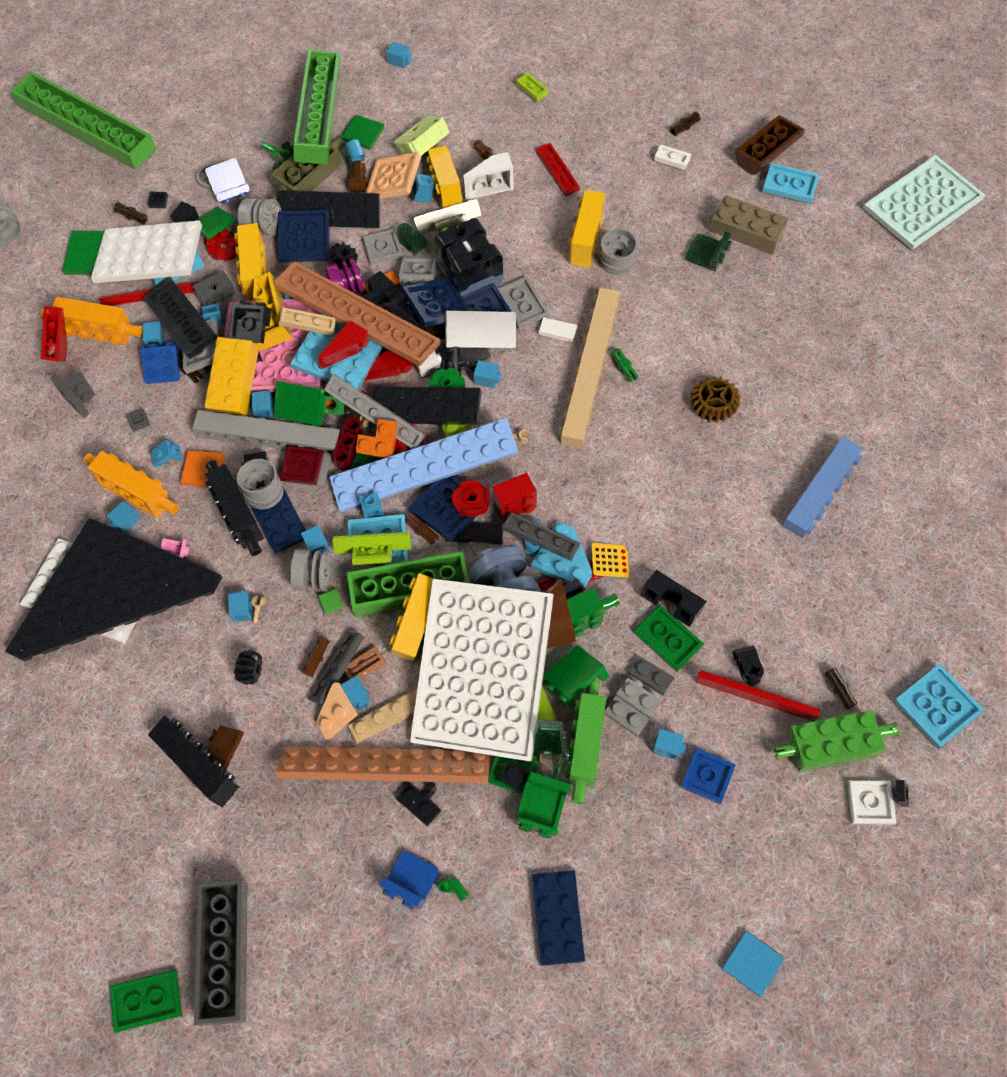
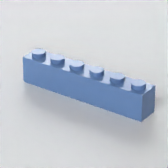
M845 437L841 438L786 518L783 525L784 528L801 538L806 533L811 534L816 526L813 524L816 519L820 520L825 512L823 510L824 506H830L834 499L833 493L840 491L844 484L841 481L843 478L848 479L853 471L852 465H857L862 458L860 452L863 447Z

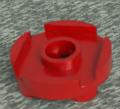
M224 229L206 240L207 251L214 260L229 261L237 256L236 247H238V244L235 240V234L229 232L228 229ZM226 244L227 247L224 248V247H221V245Z
M478 481L462 482L456 491L454 490L452 494L453 506L460 516L475 517L488 511L491 501L490 492L486 486L484 487ZM469 496L476 498L474 501H467Z

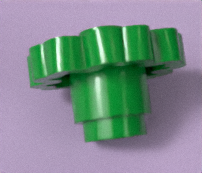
M448 368L446 371L439 369L433 373V379L428 382L429 387L466 388L464 377L460 376V372L453 368Z

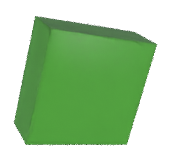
M337 589L318 595L325 614L344 608Z

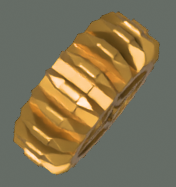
M714 375L710 379L707 376L705 381L701 379L694 386L691 393L692 408L696 410L697 415L702 413V420L709 417V422L712 418H715L716 422L720 418L725 421L727 417L731 418L740 406L741 396L738 394L739 390L734 388V383H729V378L723 380L721 376L719 379H716ZM703 393L706 395L707 398L705 402L701 396ZM725 396L729 398L730 402L728 404L725 402Z

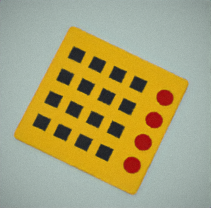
M592 543L594 575L629 577L628 554L624 545Z

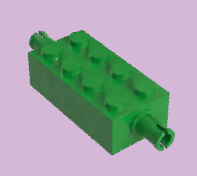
M592 588L567 600L575 638L582 635L584 630L588 628H598L602 624L601 622H603L604 611L620 604L615 593L600 600L595 589Z

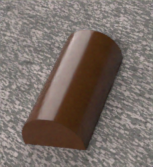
M778 115L735 150L737 163L746 172L755 175L804 135L805 129Z

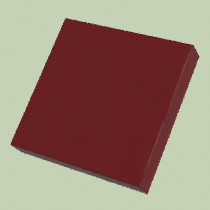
M287 446L279 477L280 481L317 486L324 458V450Z

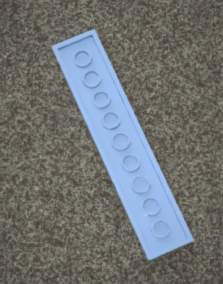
M504 418L330 476V481L339 511L344 512L360 507V496L378 492L379 499L381 500L519 453L508 420Z

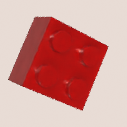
M527 472L492 487L493 504L502 522L506 521L511 512L517 515L522 513L528 514L537 507V490Z

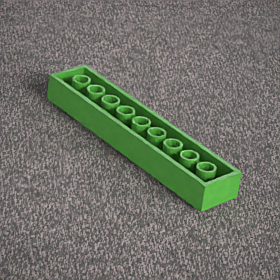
M308 49L293 144L294 162L328 165L340 73V52Z
M33 72L29 73L10 91L17 106L135 170L156 150L152 136L147 132Z

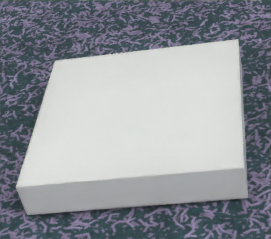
M849 780L847 782L852 824H896L891 781Z

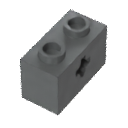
M224 270L192 285L203 306L219 303L225 299H230L236 294L233 284Z

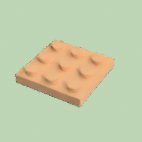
M413 152L377 159L366 193H380V199L410 194L421 159L420 153Z

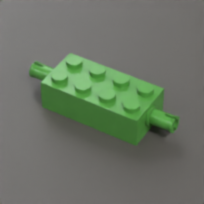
M596 679L587 686L586 694H581V700H576L574 718H578V720L574 719L572 738H575V740L571 739L569 758H572V760H568L566 778H570L569 784L573 785L571 803L584 804L586 787L594 788L606 705V697L598 695L600 681Z
M873 710L791 726L787 732L790 744L774 746L773 751L777 753L775 755L776 759L794 756L799 772L879 757L886 751L882 738L898 736L900 732L899 728L895 729V727H898L896 722L878 726Z

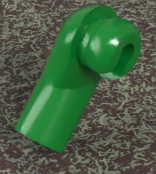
M443 878L438 883L440 892L455 893L461 902L470 896L458 879Z

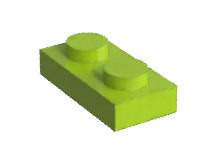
M528 72L516 80V86L536 102L549 94V89Z

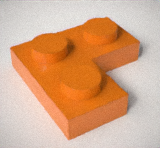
M378 419L376 436L358 434L356 453L383 458L393 456L398 421Z

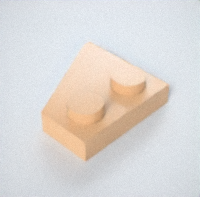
M339 683L332 684L316 721L325 739L332 738L358 715Z

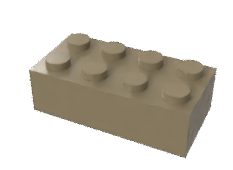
M725 195L712 218L710 232L773 255L786 230L789 218Z

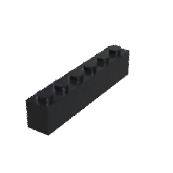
M164 715L148 736L210 801L223 808L239 788L234 781L236 777L229 771H224L223 768L225 766L218 760H213L214 755L207 749H202L204 745L196 738L192 739L193 734L184 727L182 729L183 724L176 718L171 720Z

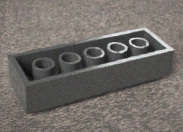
M242 879L198 883L194 1025L208 1026L246 1022L248 883Z

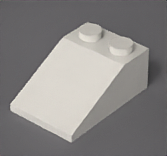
M508 152L490 156L463 175L466 200L514 189L513 165Z

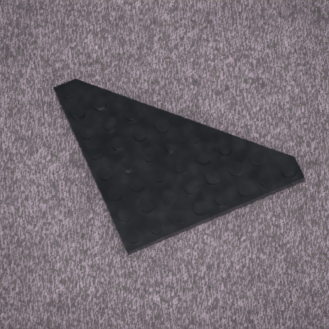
M89 518L5 652L25 662L34 656L53 652L67 644L72 645L81 642L95 634L100 635L114 630L113 628L123 624L126 626L140 621V618L149 615L154 616L167 611L168 608L193 602L194 599L202 596H210L214 594L223 577L216 572Z

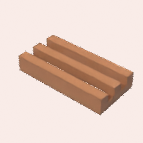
M376 646L350 661L344 673L350 680L354 674L379 659L378 662L356 675L359 679H362L386 664V661ZM373 653L376 654V656L372 657V658L369 659L368 661H365L364 663H362L360 666H358V667L355 668L354 670H352V671H350V672L348 671V669H350L351 667L355 666L356 664H358V663L361 662L362 660L366 659L367 657H369V656L372 655Z

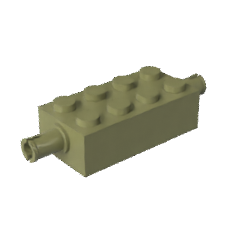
M336 136L331 142L328 165L294 162V154L270 174L274 189L277 191L270 195L269 199H274L279 203V190L313 191L342 165L339 148L344 145L343 140Z

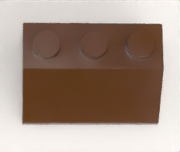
M220 725L218 730L213 729L208 739L211 741V744L207 750L214 755L213 760L216 759L225 766L223 768L225 771L245 732Z

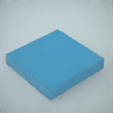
M746 931L722 970L755 995L762 997L783 963L784 958Z

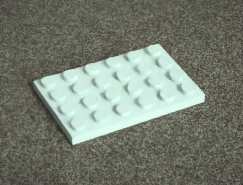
M935 155L865 203L863 209L913 250L982 201L985 194Z

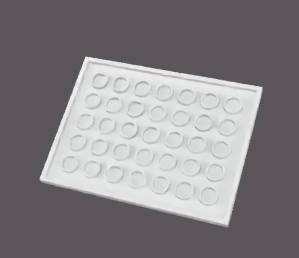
M433 579L410 739L411 743L532 761L554 594Z

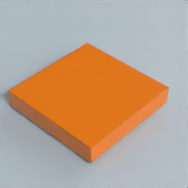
M188 450L180 481L181 485L207 487L205 482L208 479L205 473L208 470L205 464L215 460L218 467L224 464L225 454Z

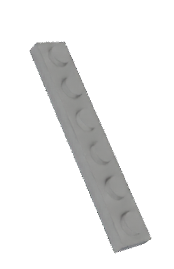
M336 374L332 375L325 387L327 393L376 425L378 419L398 421L396 438L410 448L419 447L424 439L425 433Z

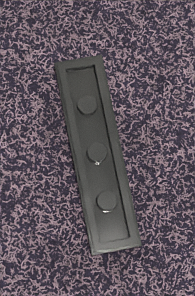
M512 512L502 526L503 531L570 561L573 560L580 547V542Z
M347 631L309 695L308 700L324 705L332 684L338 683L364 639L363 635Z

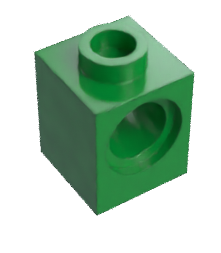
M325 392L323 414H344V403ZM329 399L336 401L332 407L326 406V402Z

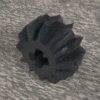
M342 242L341 245L336 243L335 246H332L328 258L331 264L336 263L338 268L343 269L342 261L345 260L347 266L350 267L349 258H354L355 263H357L358 254L356 253V248H351V244L345 245Z
M252 650L240 652L234 665L235 680L246 685L257 683L261 676L262 655Z

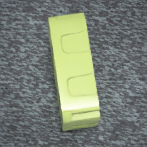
M426 116L396 139L394 143L400 155L419 152L420 155H423L449 133V129L442 116Z

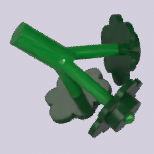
M262 141L260 145L263 149L273 153L278 163L273 165L272 169H277L294 154L293 144L291 146L289 141L282 143L281 148H276L265 141ZM276 152L280 153V155L283 157V160L279 159Z

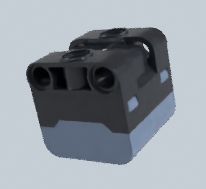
M472 218L446 229L434 237L436 263L445 278L451 280L461 296L492 283L497 286L503 282V256L495 244L489 243L486 238V230L479 219Z

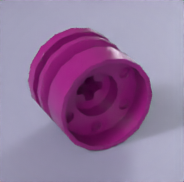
M349 258L350 267L343 260V269L339 270L336 263L325 266L328 280L350 291H355V287H357L359 294L364 293L362 274L354 258Z

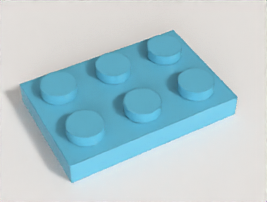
M771 163L762 192L811 204L820 174Z

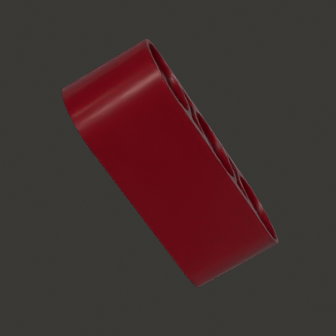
M357 417L346 419L333 452L334 462L339 470L344 471L350 468L356 454L358 434H363L361 421Z

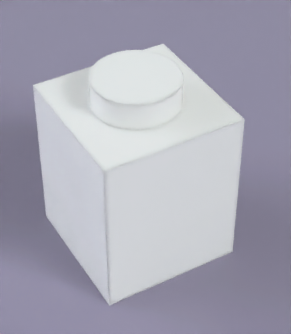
M434 351L421 366L415 364L421 378L441 369L442 359L439 353L436 354Z

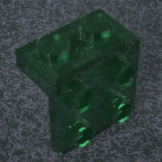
M725 231L720 241L697 234L685 255V260L716 272L719 264H722L725 259L726 251L729 252L732 246V241H730L732 233Z
M537 720L534 731L533 753L551 754L554 780H559L561 773L565 771V760L569 758V748L565 746L567 731L563 730L562 721Z

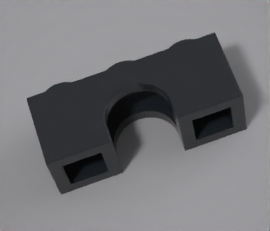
M378 271L367 280L369 294L359 295L354 290L351 291L375 305L382 304L395 294L394 283L381 271Z
M658 570L646 581L640 596L656 606L662 600L673 602L677 607L673 617L689 627L698 618L707 602Z

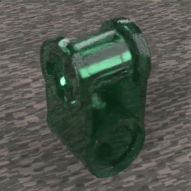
M402 223L397 227L399 243L409 252H412L413 256L428 246L425 237L418 233L411 225Z

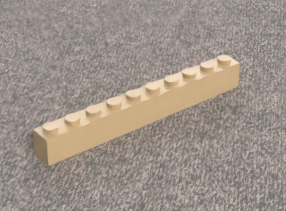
M600 288L599 293L594 296L593 305H595V308H591L589 317L592 320L591 323H587L586 333L588 335L583 338L582 347H584V350L579 353L578 362H580V366H576L574 374L576 381H572L570 391L573 393L572 396H568L566 406L569 408L563 414L562 422H565V424L559 430L558 437L561 438L562 445L583 449L619 305L620 291Z

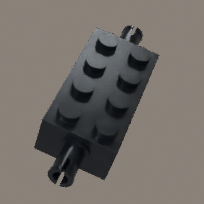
M215 460L207 462L205 467L208 472L205 475L208 481L205 484L236 544L241 543L243 549L248 548L251 556L259 555L262 549L258 542L263 540L264 537L227 465L224 464L218 467Z

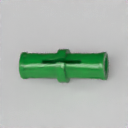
M620 348L617 349V352L614 350L611 356L617 363L619 371L623 372L629 383L633 382L632 378L634 381L637 380L639 376L632 368L631 361L626 359Z

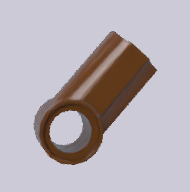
M354 161L351 164V177H349L350 192H366L365 163Z

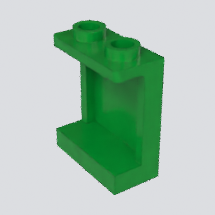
M579 645L573 648L543 675L546 683L544 686L551 694L555 693L562 704H568L572 708L576 706L574 698L596 678L604 682L609 677L604 665Z
M534 772L527 774L514 824L518 825V829L522 831H537L539 836L550 839L551 836L558 835L559 830L557 828L571 784Z

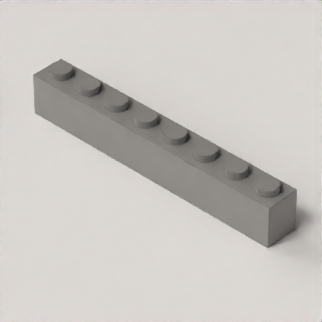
M198 410L192 427L197 438L287 450V446L324 450V453L333 454L341 434L340 430L334 427L325 428L315 425H303L298 422L288 423L282 420H267L262 417L237 416L226 412L215 413L210 410Z

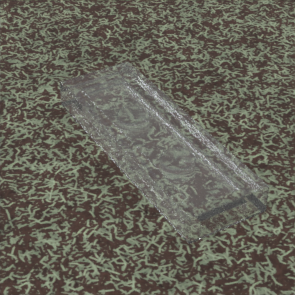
M251 118L243 128L245 133L281 147L282 143L290 142L293 138L291 133Z

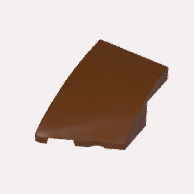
M557 579L552 587L542 591V593L554 594L547 649L576 641L561 579Z

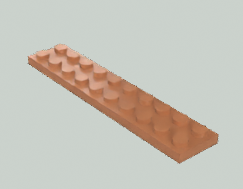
M295 261L273 281L276 289L326 316L334 317L342 325L345 326L351 320L368 330V339L418 366H421L440 345L439 338Z
M290 746L284 748L276 774L277 779L488 783L490 755L462 750Z

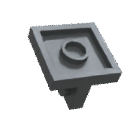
M78 372L64 383L56 374L50 379L62 397L83 418L88 416L89 412L83 404L89 402L95 393L85 377Z

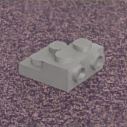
M403 257L399 273L400 287L435 281L436 258Z
M627 678L604 714L638 737L661 706L662 701L659 699V694L655 691L650 690L648 692L642 688L643 684L639 680Z

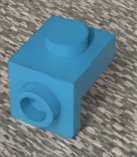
M219 303L202 306V317L205 321L214 318L217 325L223 324Z
M164 440L150 450L153 466L156 467L162 466L171 459L176 461L182 460L179 445Z

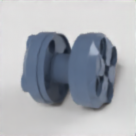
M517 543L482 551L469 570L473 582L478 585L541 592L538 583L533 577H518L526 569L527 562Z

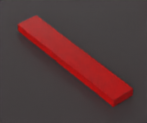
M700 670L696 680L698 684L813 722L817 720L820 714L818 708Z

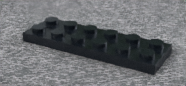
M279 190L281 211L329 210L330 227L380 228V193Z
M171 277L143 297L189 359L217 339L218 336Z
M374 387L373 400L410 424L478 425L482 390L481 388Z

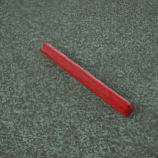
M200 281L178 284L177 286L184 294L193 293L195 290L192 285ZM153 289L100 297L99 303L107 306H116L145 301L143 297Z

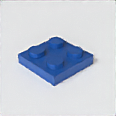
M696 748L681 788L721 805L736 764Z

